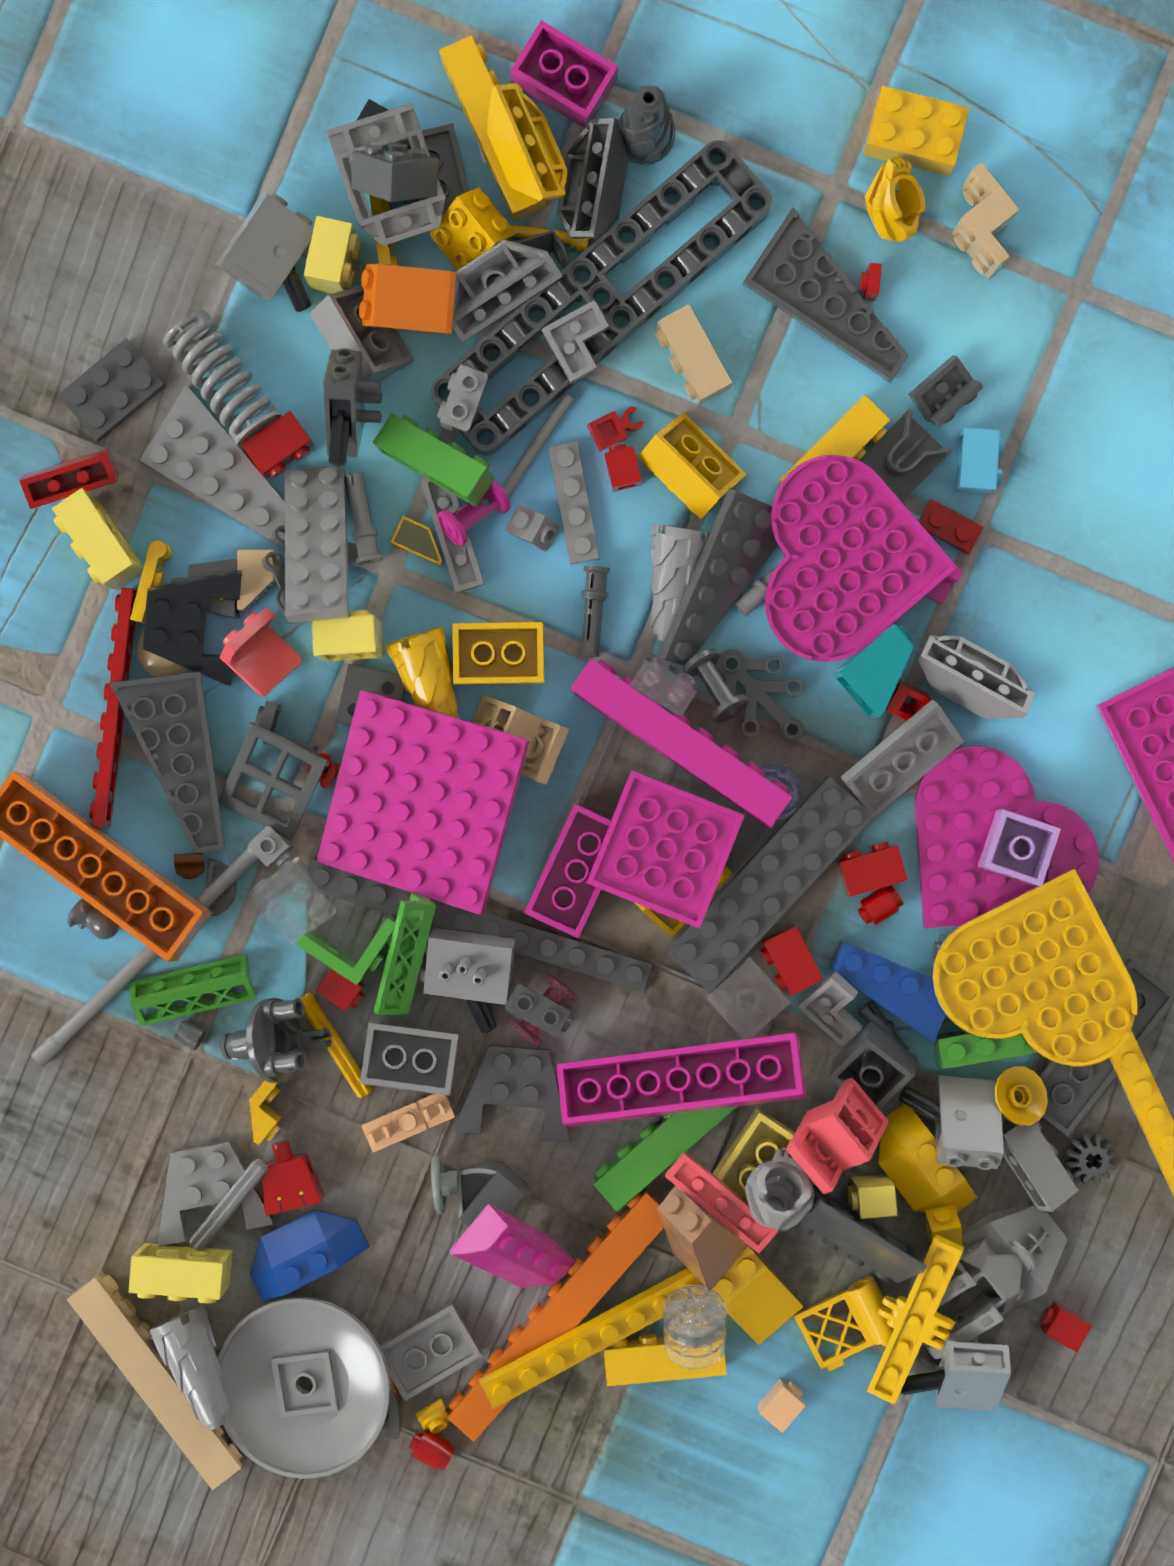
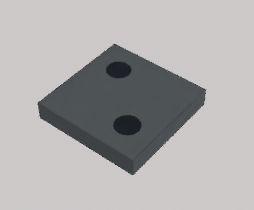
M348 664L335 722L351 725L360 690L371 691L402 701L405 687L400 676Z

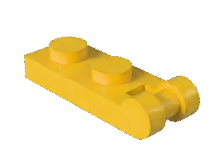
M160 540L153 541L148 548L130 620L145 624L148 588L161 586L164 583L165 574L162 573L164 561L171 558L172 549Z

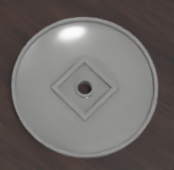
M309 1297L279 1299L267 1303L247 1315L236 1325L222 1346L218 1362L222 1371L220 1377L229 1404V1415L225 1417L226 1423L223 1426L241 1452L259 1466L273 1473L291 1478L309 1479L324 1477L337 1473L355 1463L368 1451L379 1436L386 1421L390 1405L391 1385L388 1366L383 1352L371 1332L361 1321L345 1309L333 1303ZM302 1376L310 1378L313 1383L312 1390L302 1389L299 1385V1378Z

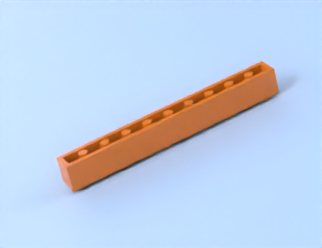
M646 1187L641 1193H638L626 1203L628 1208L621 1215L616 1213L606 1225L608 1230L601 1238L597 1235L586 1247L589 1252L582 1260L576 1258L575 1262L568 1269L567 1273L569 1274L566 1278L549 1288L546 1293L549 1297L541 1305L537 1302L527 1314L529 1318L522 1327L518 1324L507 1337L509 1342L504 1348L497 1347L487 1359L489 1362L488 1366L483 1371L478 1369L467 1382L470 1386L463 1394L457 1392L449 1401L447 1406L450 1408L447 1419L473 1442L511 1401L509 1400L493 1409L479 1379L574 1329L664 1228L657 1210L662 1202Z

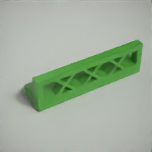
M411 893L409 901H401L374 1007V1012L377 1015H409L436 904L425 896Z
M246 954L130 982V1005L141 1027L256 999V991L249 977V961ZM243 984L247 990L238 993L230 991L231 987ZM206 993L217 995L209 1000L201 998L202 994ZM177 1000L188 1002L180 1007L172 1005L173 1001ZM154 1007L159 1010L158 1012L145 1015L142 1009Z

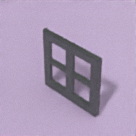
M250 722L248 724L250 728L219 797V803L265 827L271 826L278 834L292 840L323 771L330 763L327 759L255 722ZM258 739L282 750L272 773L249 762ZM289 754L312 765L303 788L279 777ZM243 773L266 784L257 807L234 796ZM274 789L297 800L287 823L264 811Z

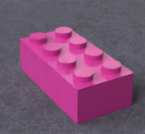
M574 804L524 914L579 938L601 889L586 883L610 825V819Z

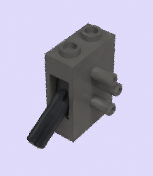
M347 348L331 349L323 382L327 455H329V463L337 467L346 464L347 456H358L364 423H380L382 419L380 411L364 410V403H382L381 384L379 382L363 381L362 351H352Z

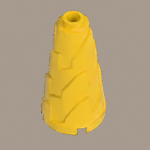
M442 626L427 629L426 633L418 632L385 645L387 653L393 660L406 691L410 693L415 705L459 718L457 700L452 683L453 674Z

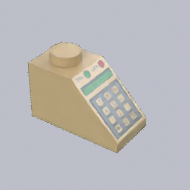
M237 550V570L242 571L240 600H237V610L249 612L277 584L272 572L267 571L262 564L263 558L274 550ZM274 558L268 559L272 566H277Z

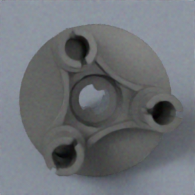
M279 998L264 999L254 1006L249 1015L246 1030L225 1034L221 1039L220 1048L225 1059H250L255 1071L261 1078L270 1083H282L290 1080L297 1071L305 1070L307 1061L303 1053L308 1052L310 1049L330 1047L332 1040H323L322 1038L332 1037V1034L327 1028L314 1031L301 1029L298 1018H301L305 1012L304 1003L301 999L284 1001Z

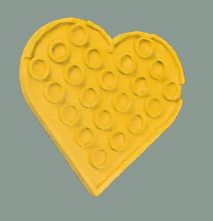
M1071 869L1043 883L1042 887L1037 886L956 928L942 943L933 966V986L936 998L944 1013L954 1024L966 1032L985 1038H1008L1022 1033L1025 1040L1036 1052L1051 1061L1064 1065L1087 1066L1111 1057L1128 1040L1131 1035L1130 1031L1135 1015H1137V995L1134 984L1075 869Z

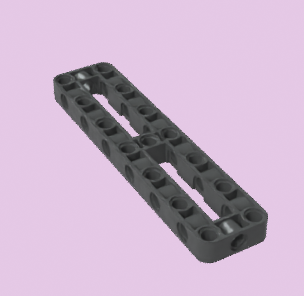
M715 140L708 143L561 271L563 277L529 298L439 376L431 388L432 397L437 407L440 409L442 401L447 402V400L439 397L440 391L448 387L452 373H457L460 364L486 373L488 380H490L516 357L515 354L529 341H535L543 334L542 328L560 319V315L574 302L577 301L579 303L581 301L586 305L593 301L595 295L604 293L609 296V302L605 305H597L607 321L609 329L584 342L594 363L598 365L765 220L772 204V196L769 190L725 141ZM718 154L725 161L722 164L716 165L709 158L712 155ZM709 185L712 187L719 185L733 202L626 295L622 296L605 276L619 263L622 262L624 264L650 241V237L664 224L669 225L682 214ZM669 193H674L680 200L675 204H670L665 201L664 197ZM752 199H758L763 203L764 207L760 210H755L749 206L748 202ZM624 232H630L634 235L635 239L631 243H624L620 240L619 236ZM707 238H714L719 243V246L715 249H709L705 247L703 241ZM578 271H586L589 273L590 278L586 282H578L575 280L574 275ZM662 277H670L674 285L670 288H663L659 285L658 280ZM533 310H542L545 313L543 320L536 322L529 318V314ZM620 315L627 317L629 320V324L622 328L617 327L613 323V319ZM490 348L500 351V356L494 361L487 360L484 354ZM554 356L488 414L478 405L469 432L457 430L479 454L485 456L492 455L579 380L570 384L557 358ZM528 393H535L540 399L536 405L528 406L523 402L524 396ZM491 432L494 435V441L489 445H482L478 442L480 434Z

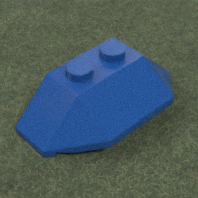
M314 1209L261 1236L250 1276L262 1300H269L286 1295L341 1267L369 1248V1244L356 1219L345 1218Z

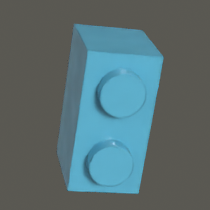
M964 427L959 432L955 492L991 494L996 490V486L1001 485L1002 469L998 468V456L1002 457L1004 439L1000 438V430Z

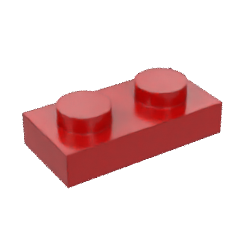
M932 499L928 502L918 521L930 535L966 554H970L984 528Z

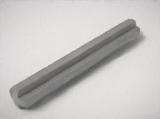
M256 1159L248 1166L190 1238V1244L196 1250L200 1251L208 1245L268 1171V1165L263 1160Z

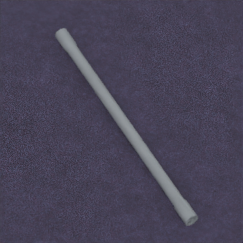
M248 847L195 900L208 908L259 858ZM145 946L55 1034L49 1036L31 1054L34 1061L44 1067L84 1025L155 959L158 954Z

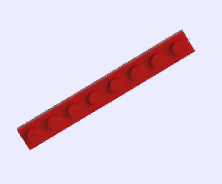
M121 587V593L117 594L115 598V611L118 612L117 624L114 623L112 626L111 640L115 641L113 653L109 654L107 669L111 671L110 683L129 680L136 622L130 620L137 590ZM106 683L104 687V700H107L106 712L102 713L100 719V729L104 730L102 742L98 743L96 757L100 760L99 772L96 771L93 777V789H96L95 801L91 802L89 808V818L93 819L92 826L100 827L111 826L125 715L110 684Z

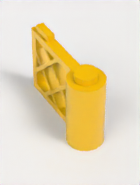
M873 1276L860 1279L848 1289L809 1306L794 1315L820 1369L827 1367L830 1372L845 1365V1358L868 1347L880 1344L883 1347L887 1346L894 1328L887 1324L888 1319L878 1314L880 1306H885L882 1303L884 1296ZM845 1300L850 1309L847 1319L830 1314L833 1304ZM828 1307L827 1312L821 1311ZM812 1314L823 1317L824 1321L820 1332L808 1328L803 1319ZM852 1315H853V1317H854L856 1323L850 1321ZM828 1319L844 1325L840 1339L824 1334ZM848 1326L860 1330L865 1340L856 1344L844 1341ZM812 1336L818 1337L816 1343ZM821 1339L838 1344L835 1354L826 1358L822 1357L818 1349Z

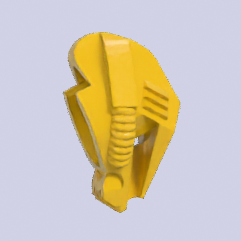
M900 156L889 158L887 163L882 164L864 196L867 212L877 233L882 239L893 242H901L912 238L918 228L919 215L925 211L923 190L916 178L910 175L911 163L900 158Z

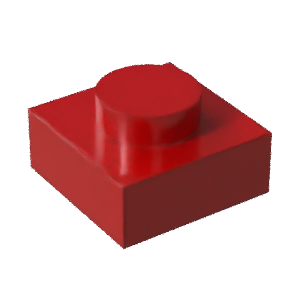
M869 263L866 272H861L859 290H864L863 300L875 301L878 297L882 264Z

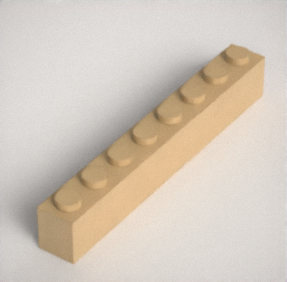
M101 1271L66 1300L213 1491L242 1468L246 1460L245 1454L230 1439L223 1425L209 1430L208 1425L202 1426L200 1420L196 1419L184 1393L180 1392L170 1368H166L153 1340L150 1338L148 1329L151 1327L139 1320L135 1314L136 1309L128 1299H123L117 1291L118 1286L115 1280L109 1275L106 1276Z

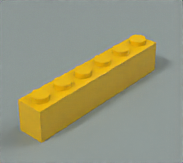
M471 35L440 49L441 62L513 221L515 222L546 208V200L539 201L510 188L487 134L491 88L499 85L494 71L488 72L484 64L488 59L482 44L476 45Z

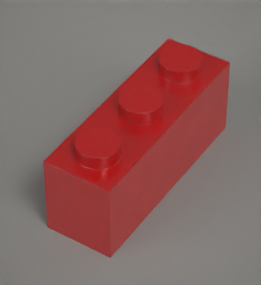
M108 448L25 474L19 482L29 508L33 509L68 498L81 488L90 491L116 483L119 479V474Z

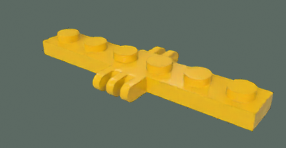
M935 1234L924 1259L927 1268L924 1272L917 1275L908 1298L898 1296L895 1299L887 1295L884 1297L882 1303L885 1306H880L878 1314L888 1319L887 1324L894 1328L867 1392L895 1405L922 1342L938 1350L944 1349L946 1344L944 1340H947L950 1335L947 1329L952 1330L955 1322L936 1311L963 1253V1246Z

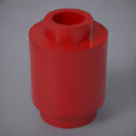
M890 885L886 888H879L859 901L861 908L857 911L866 925L872 923L876 927L898 913L899 908L904 903L894 887Z
M423 1430L422 1433L416 1431L408 1447L413 1450L411 1453L413 1458L435 1470L440 1468L443 1471L455 1451V1448L449 1445V1441L436 1434H432L429 1430Z

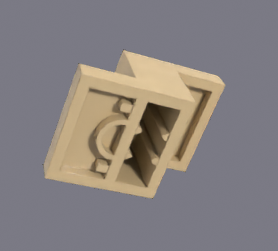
M981 162L972 169L961 187L966 201L972 206L975 205V207L962 216L952 234L954 235L953 240L957 247L962 251L966 250L973 259L972 264L977 272L981 275L985 274L989 279L999 271L1010 257L996 240L995 236L1009 225L1019 209Z
M483 695L472 722L530 739L521 775L547 785L561 748L565 744L569 729L515 706Z

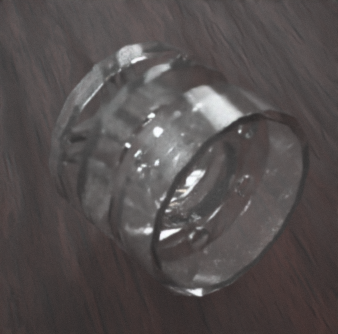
M690 1285L673 1291L666 1298L663 1306V1344L665 1353L677 1365L689 1369L707 1368L717 1363L724 1355L727 1345V1310L725 1301L714 1290L710 1291L704 1286Z

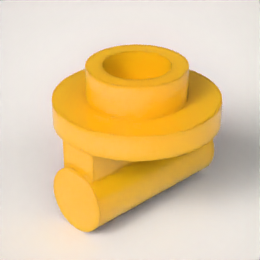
M442 1397L416 1413V1417L421 1423L423 1430H429L432 1434L439 1433L448 1426L447 1405Z

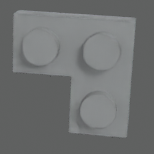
M595 300L542 328V333L570 384L597 370V366L584 342L608 330L609 325Z
M837 972L803 998L798 1005L807 1016L841 1047L856 1036L863 1027L861 1023L843 1008L855 998L858 991Z

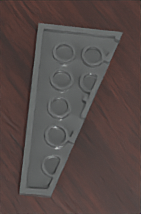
M793 207L743 281V285L891 383L909 355L888 328L883 326L874 314L871 306L862 299L857 292V288L830 253L824 250L817 241L816 235L810 228H807Z

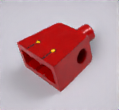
M289 1140L271 1144L275 1160L265 1163L268 1165V1171L262 1177L265 1215L268 1216L321 1203L325 1197L324 1191L307 1153L292 1155Z

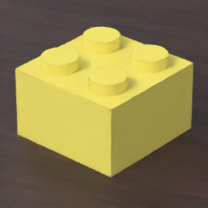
M316 216L304 270V277L312 290L332 294L354 287L356 272L352 271L354 260H359L362 242H358L359 235L356 234L352 223Z

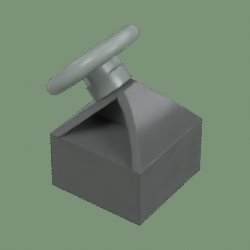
M434 1154L431 1159L432 1193L437 1214H444L446 1210V1196L458 1195L459 1219L469 1227L488 1204L510 1215L526 1195L528 1183L502 1161L479 1162L463 1167L459 1171L453 1170L444 1173L441 1156Z

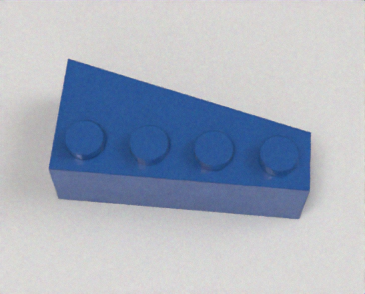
M840 940L829 968L932 1043H935L946 1014L936 998L933 977Z

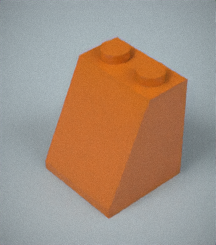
M366 264V270L363 271L361 277V284L364 288L363 301L359 307V316L362 319L361 326L422 333L452 334L457 272L384 264Z

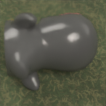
M83 898L71 909L67 920L69 927L79 925V928L83 929L86 926L93 935L102 940L112 938L120 927Z

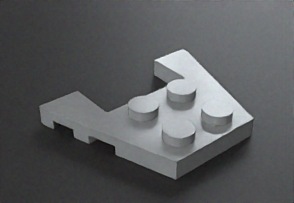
M231 1140L172 1151L170 1153L158 1239L159 1246L185 1242L187 1240V1233L182 1210L218 1204L244 1173L246 1167ZM254 1187L242 1202L247 1230L275 1223L273 1215H265L263 1197L259 1190Z

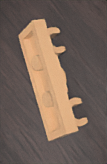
M430 1094L365 1122L361 1126L374 1153L455 1118V1113L447 1096Z

